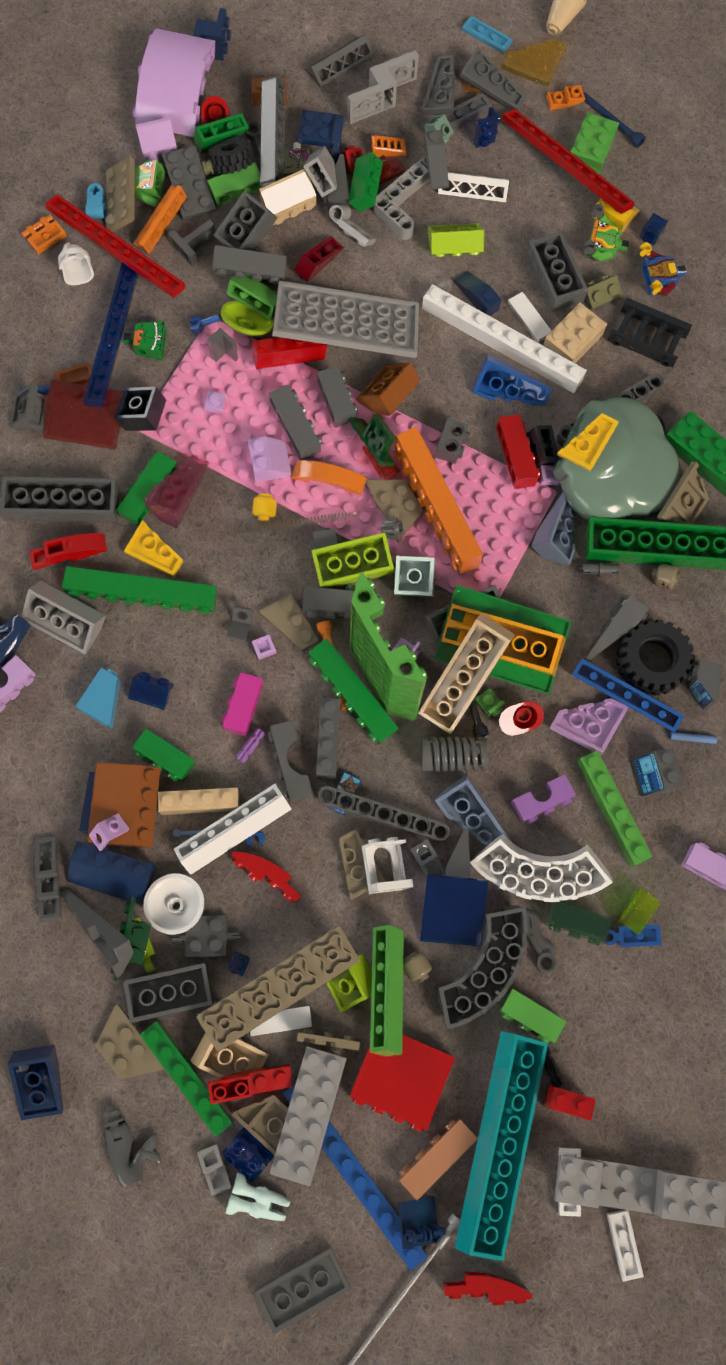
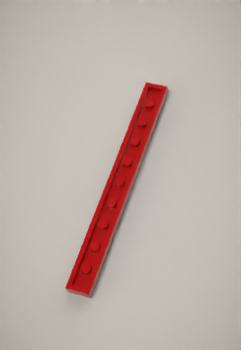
M512 109L503 113L501 120L508 124L509 127L513 128L532 145L541 150L543 154L551 158L617 212L623 214L634 207L635 202L518 110Z
M55 195L45 203L46 209L172 298H175L186 289L183 281L60 195Z

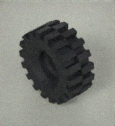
M233 136L230 139L228 137L225 138L226 140H220L219 143H214L208 151L213 170L219 174L240 172L241 169H247V166H251L255 159L250 140L242 136L238 138Z

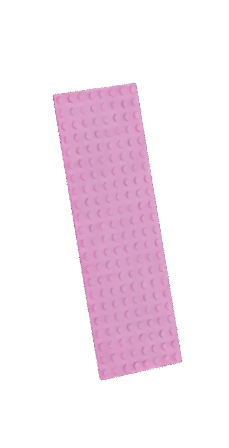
M221 321L204 326L202 333L198 334L161 391L166 399V403L157 430L139 432L258 494L273 495L278 504L305 518L308 517L311 521L313 519V522L315 516V523L319 516L318 525L324 528L335 529L336 534H340V536L349 541L380 534L381 523L386 521L366 485L362 495L346 492L341 487L312 480L308 483L291 479V476L255 482L248 439L267 436L285 441L291 473L293 472L295 463L300 458L269 400V392L288 384L291 390L294 389L296 391L299 405L302 404L304 406L307 420L310 419L312 421L315 435L318 434L322 440L321 453L305 460L343 467L367 477V480H406L409 485L410 480L408 476H404L401 469L402 465L400 461L395 459L393 454L396 438L388 451L395 461L394 466L379 465L350 423L338 427L334 426L317 381L318 370L304 363L256 369L252 358V345L256 339L234 331ZM219 328L235 340L238 360L236 362L227 354L223 355L217 362L211 359L207 339ZM345 384L346 388H350L352 394L350 399L352 403L356 404L358 409L356 418H362L369 424L373 414L376 413L356 400L357 396L361 393L360 391ZM208 391L226 394L223 413L205 411L204 407ZM397 410L391 415H380L395 436L417 427L483 553L478 568L459 576L457 571L454 572L450 565V557L444 554L442 550L443 544L440 539L436 538L433 531L435 528L432 523H428L425 516L426 511L423 507V513L413 523L411 529L406 532L401 542L397 543L396 540L387 539L392 562L396 564V556L435 558L434 585L454 594L456 585L475 591L495 585L501 597L557 494L556 490L546 485H541L538 481L533 487L514 489L507 465L465 444L462 445L465 448L462 458H458L456 464L435 458L436 449L442 435L441 432ZM447 448L448 451H455L453 448ZM413 492L414 496H415L416 499H417L418 496H417L416 492Z

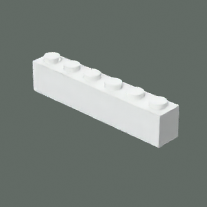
M273 784L174 848V851L182 865L191 875L290 811L291 807L276 784Z

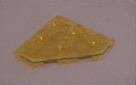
M551 38L539 45L535 43L525 46L520 51H509L502 64V69L548 87L566 51L567 44Z

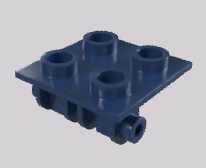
M435 1197L398 1203L402 1249L436 1243L438 1239L445 1235L444 1227L437 1225Z

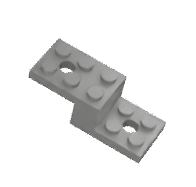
M416 50L370 68L369 87L347 96V120L350 124L395 107L397 87L417 79L419 55Z

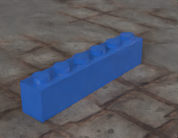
M580 658L571 674L672 732L677 730L684 718L683 714Z

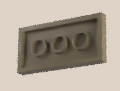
M130 156L106 171L105 222L106 228L113 233L135 220V159Z

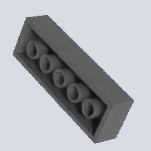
M3 477L0 513L5 520L117 522L119 486L116 479Z

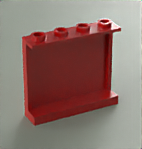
M403 1034L401 1055H378L371 1053L369 1046L349 1096L353 1097L352 1102L363 1106L364 1103L371 1105V1110L382 1115L383 1112L391 1114L390 1119L402 1123L405 1120L411 1123L409 1127L419 1132L422 1131V1128L427 1130L455 1057Z

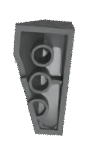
M623 594L610 613L611 620H607L602 625L600 630L601 636L597 635L583 657L587 660L592 659L639 622H643L648 616L647 610L649 608L631 595Z

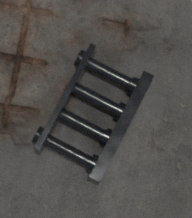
M626 298L621 310L625 316L618 331L611 330L608 341L615 346H622L660 362L665 367L673 368L678 359V356L673 355L680 338L686 339L692 324ZM632 317L641 320L634 338L624 334ZM648 324L658 328L650 345L640 341ZM664 331L674 335L667 352L657 348Z

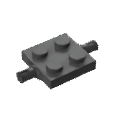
M227 915L201 916L199 921L191 929L184 932V934L172 935V942H184L186 958L227 957L229 940H241V932H229L227 928Z

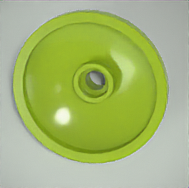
M239 301L227 302L222 306L221 317L224 322L242 335L262 336L269 333L273 328V319L268 320Z

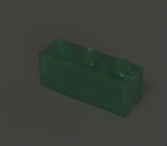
M552 902L546 925L549 926L548 929L560 933L562 930L568 932V936L580 939V937L588 939V943L599 946L600 943L604 944L612 919L563 902Z

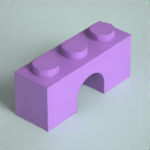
M565 774L545 785L549 794L548 800L545 802L537 801L531 791L512 800L511 805L521 824L526 821L530 824L538 820V815L544 813L546 816L555 811L554 807L560 804L564 807L573 802L572 798L576 794Z

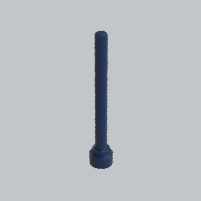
M583 92L587 104L603 117L619 123L618 129L631 138L630 141L633 146L639 148L646 139L644 134L631 130L587 93Z

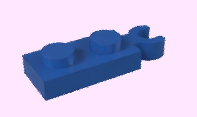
M660 925L619 927V933H615L613 930L605 931V934L613 935L612 941H606V945L609 946L614 945L616 942H620V948L662 945Z

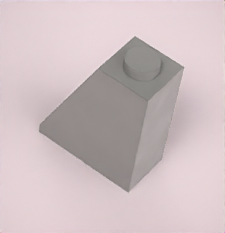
M323 146L312 153L303 166L321 197L337 189L335 163L326 146Z

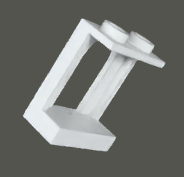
M391 837L383 842L380 839L368 840V844L362 846L369 894L400 891L413 887L412 879L406 880L400 846L406 843V839L398 840V837ZM384 848L389 852L394 881L378 883L374 862L376 849Z

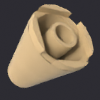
M553 0L546 23L548 33L559 35L584 8L587 0Z

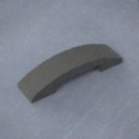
M428 839L410 849L421 871L450 917L453 919L467 910L469 907L461 893H447L446 886H442V874H446V871Z

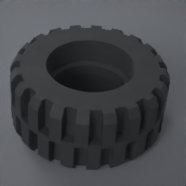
M652 619L646 620L644 624L640 622L626 634L617 650L619 657L616 659L618 666L620 665L618 670L620 675L624 674L626 677L624 681L627 684L630 682L634 688L641 689L647 695L652 692L653 696L660 693H669L688 677L693 668L692 663L694 662L695 655L691 654L694 648L692 644H688L690 640L688 635L684 636L681 633L683 630L680 627L674 628V623L669 621L666 624L661 619H657L654 623ZM645 643H655L662 646L670 656V669L666 672H654L646 668L639 657L640 646Z

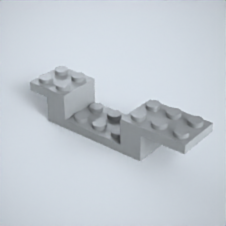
M559 1155L554 1197L556 1202L598 1208L599 1206L655 1214L663 1219L725 1228V1181L687 1176L674 1171L593 1158Z

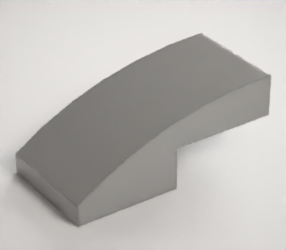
M216 1144L197 1152L211 1196L231 1189L232 1184L218 1145Z

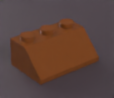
M411 362L387 364L357 396L356 400L376 414L391 415L396 411L398 405L405 401L406 396L416 388L420 378Z

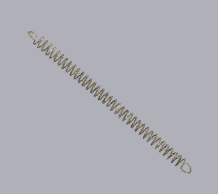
M349 511V517H350V514H357V513H350V511ZM342 512V519L344 517V520H346L347 512H345V517ZM335 513V520L337 518V521H339L340 513H338V518ZM328 514V521H327V518H326V521H327V522H329V519H330V521L332 522L333 514H331V519H330V516H329V514ZM357 514V515H358V514ZM321 515V522H320V518H319V516H318L316 523L318 524V518H319V522H320V523H322V520H323V522L325 523V517H326V515H324V520H323V516ZM347 515V518H348V515ZM356 515V516H357V515ZM314 516V522H313V519H312L313 524H315V520H316V517H315V516ZM340 516V519H341V516ZM352 516V517H356V516ZM307 517V523H306L305 518H304V523H306V525H308L309 518ZM311 517V519H312V517ZM333 517V520H334V517ZM297 518V525L299 524V526H301L302 519L300 518V524H299V521H298V518ZM348 518V520H349V518ZM290 519V526L292 525V527H294L295 520L293 519V525H292V522H291V519ZM341 519V521H342V519ZM283 520V527L281 525L282 528H284V526L285 528H287L288 520H286V526ZM334 520V521H335V520ZM276 521V528H275L274 522H272V525H274V528H275V529H277V526H278V529H280L281 521H279V526H278V523H277V521ZM309 521V524L311 525V522ZM269 522V529H268V530H270V527H271L270 522ZM302 522V525L304 526V524H303V522ZM262 523V530H261L260 524H259V530L263 531L264 525H263V523ZM266 523V527H267V529H268V526H267V523ZM295 523V526L297 527V525H296V523ZM255 524V531H254V532H256V529H257V525H256V524ZM288 524V526H289V524ZM245 525V533H246V531H247V533H249L250 526L248 525V531H247V528H246V525ZM252 525V531H253L254 528H253V525ZM238 526V534H239V532H240V534H242L243 527L241 526V532H240V529H239V526ZM273 526L271 527L272 530H273ZM231 527V534H230V532H229L230 535H232V533H233L232 527ZM234 527V529H235V531H236V527ZM289 527V528H290V527ZM228 528V532H229V528ZM264 528V530L266 531V529ZM221 529V530H225V529ZM257 529V531L259 532V530ZM219 530V531H220V530ZM225 530V534H226V530ZM243 530V533H244V530ZM250 530V532H251V530ZM218 531V533H219V531ZM236 531V534H237V531ZM235 532L233 533V535H235ZM251 532V533H252V532ZM219 533V534H220V533ZM244 533V534H245V533ZM220 534V535H221V534ZM226 534V535H227V534ZM237 534V535H238V534ZM227 535V536H228V535Z

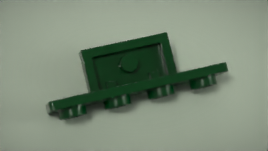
M373 414L369 424L362 418L350 417L348 421L352 428L358 433L360 439L376 459V462L381 466H394L395 461L388 451L396 436L379 414Z
M131 896L130 902L126 901L124 914H127L125 922H121L119 932L129 939L134 952L129 963L143 965L151 923L132 920L136 901L135 897Z

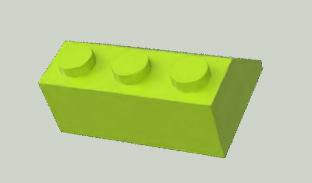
M479 223L428 226L430 252L435 257H443L445 254L461 256L462 253L478 255L479 252H484V229Z

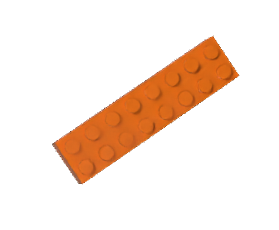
M417 427L397 434L394 443V457L397 461H400L404 476H408L410 480L411 490L416 492L421 508L424 507L428 523H432L435 528L433 529L437 539L441 540L444 554L450 557V565L453 571H457L460 576L478 568L483 553Z

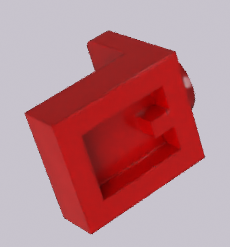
M353 145L346 147L345 151L341 153L344 154L348 173L354 172L356 159L363 156L361 147L355 148Z

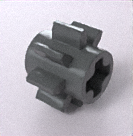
M395 516L386 517V522L381 523V533L385 532L386 538L389 540L398 539V535L403 534L402 521L395 518Z

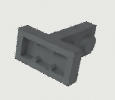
M209 219L183 239L175 230L169 232L168 235L173 247L191 266H194L198 262L196 253L193 250H197L206 240H211L216 231L214 223Z

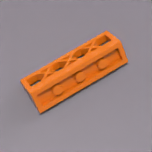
M170 186L133 244L147 254L151 253L187 198L181 186Z

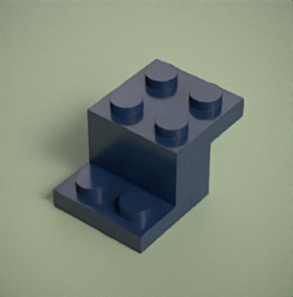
M219 9L217 22L196 20L193 36L215 41L214 60L223 61L224 55L228 54L227 41L231 40V30H229L230 17H227V9Z

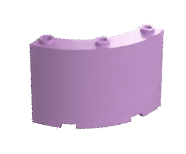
M157 28L149 35L142 65L138 67L139 82L136 107L133 109L135 125L170 117L173 133L194 137L195 127L200 126L201 106H198L199 95H203L206 83L204 74L205 71L209 72L211 64L215 59L214 40Z

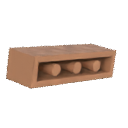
M454 1118L451 1119L445 1126L446 1131L441 1136L439 1134L435 1135L429 1142L431 1146L426 1151L424 1149L420 1150L414 1157L416 1161L411 1166L407 1164L399 1172L401 1175L398 1178L399 1181L416 1200L478 1139L459 1118L456 1121Z

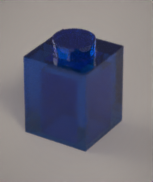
M653 213L643 227L639 238L655 246L663 234L668 220Z

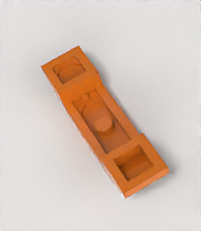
M307 460L296 461L291 475V479L308 483L310 480L341 487L346 492L362 495L367 477L349 469Z

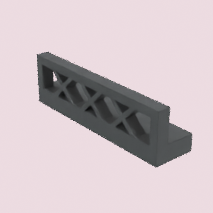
M367 35L355 38L306 68L309 75L313 74L318 86L321 87L373 56L374 52ZM365 44L368 51L366 55L359 54L360 46ZM348 53L355 55L351 64L345 62ZM335 61L341 63L338 72L332 70L333 62ZM321 69L328 71L326 79L321 81L318 71Z

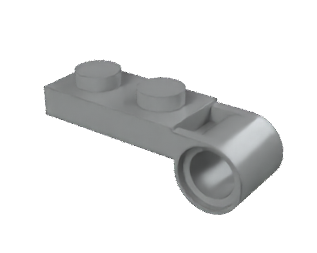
M342 204L333 205L330 208V218L344 230L343 232L346 235L353 236L357 239L356 242L363 247L371 246L375 243L376 238L349 219L351 216L349 206Z

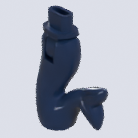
M13 614L5 624L0 622V635H5L0 638V668L13 656L31 627L27 621L16 614Z

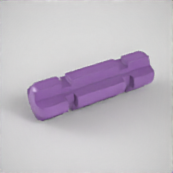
M260 728L255 729L253 736L249 737L242 747V751H239L236 755L237 760L242 763L247 761L248 755L252 754L259 744V740H262L265 736L263 730Z

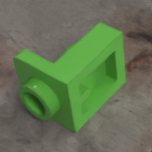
M491 688L475 698V702L488 718L492 715L497 717L504 711L505 702L503 700L500 701Z

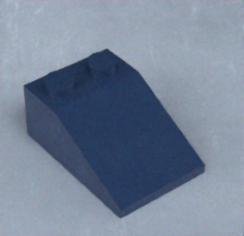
M55 1045L13 1051L8 1067L21 1120L62 1114L60 1071Z

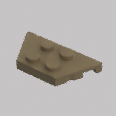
M697 462L690 463L658 514V519L671 523L694 524L709 500L707 491L704 488L703 478L698 476L696 470L699 467Z
M366 480L365 485L385 521L386 517L395 516V518L402 521L403 534L398 535V539H396L397 543L401 542L406 532L411 529L413 523L423 513L406 480Z
M115 1005L95 1045L119 1079H125L163 1070L164 1067L141 1038L140 1032L133 1023H130V1019L120 1005Z
M272 1095L234 1111L231 1115L275 1156L289 1108L275 1095Z

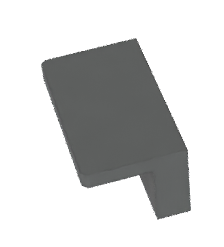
M221 328L207 339L210 357L215 362L225 354L229 355L235 362L238 360L235 340Z

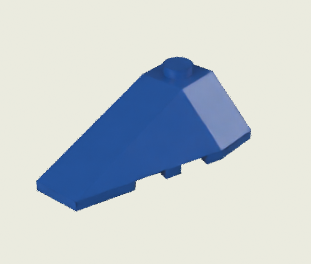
M487 354L479 370L472 392L488 400L503 398L507 402H511V399L522 400L526 404L545 405L553 388L507 362Z

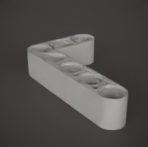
M425 156L376 197L374 214L404 240L410 239L413 236L414 221L399 205L430 180Z

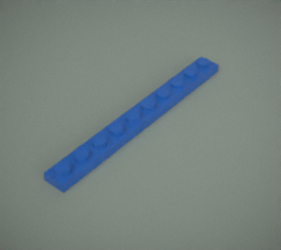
M296 1083L293 1084V1087H289L283 1092L289 1103L291 1102ZM329 1121L322 1149L412 1271L428 1257L421 1246L402 1249L400 1217Z

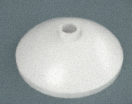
M168 874L160 877L146 892L143 904L146 919L153 928L164 934L175 935L188 931L199 921L204 910V895L200 886L192 878L183 874ZM177 903L180 904V908L174 910V905Z

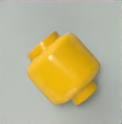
M259 493L253 499L252 514L257 516L259 521H269V518L276 516L277 500L271 494Z

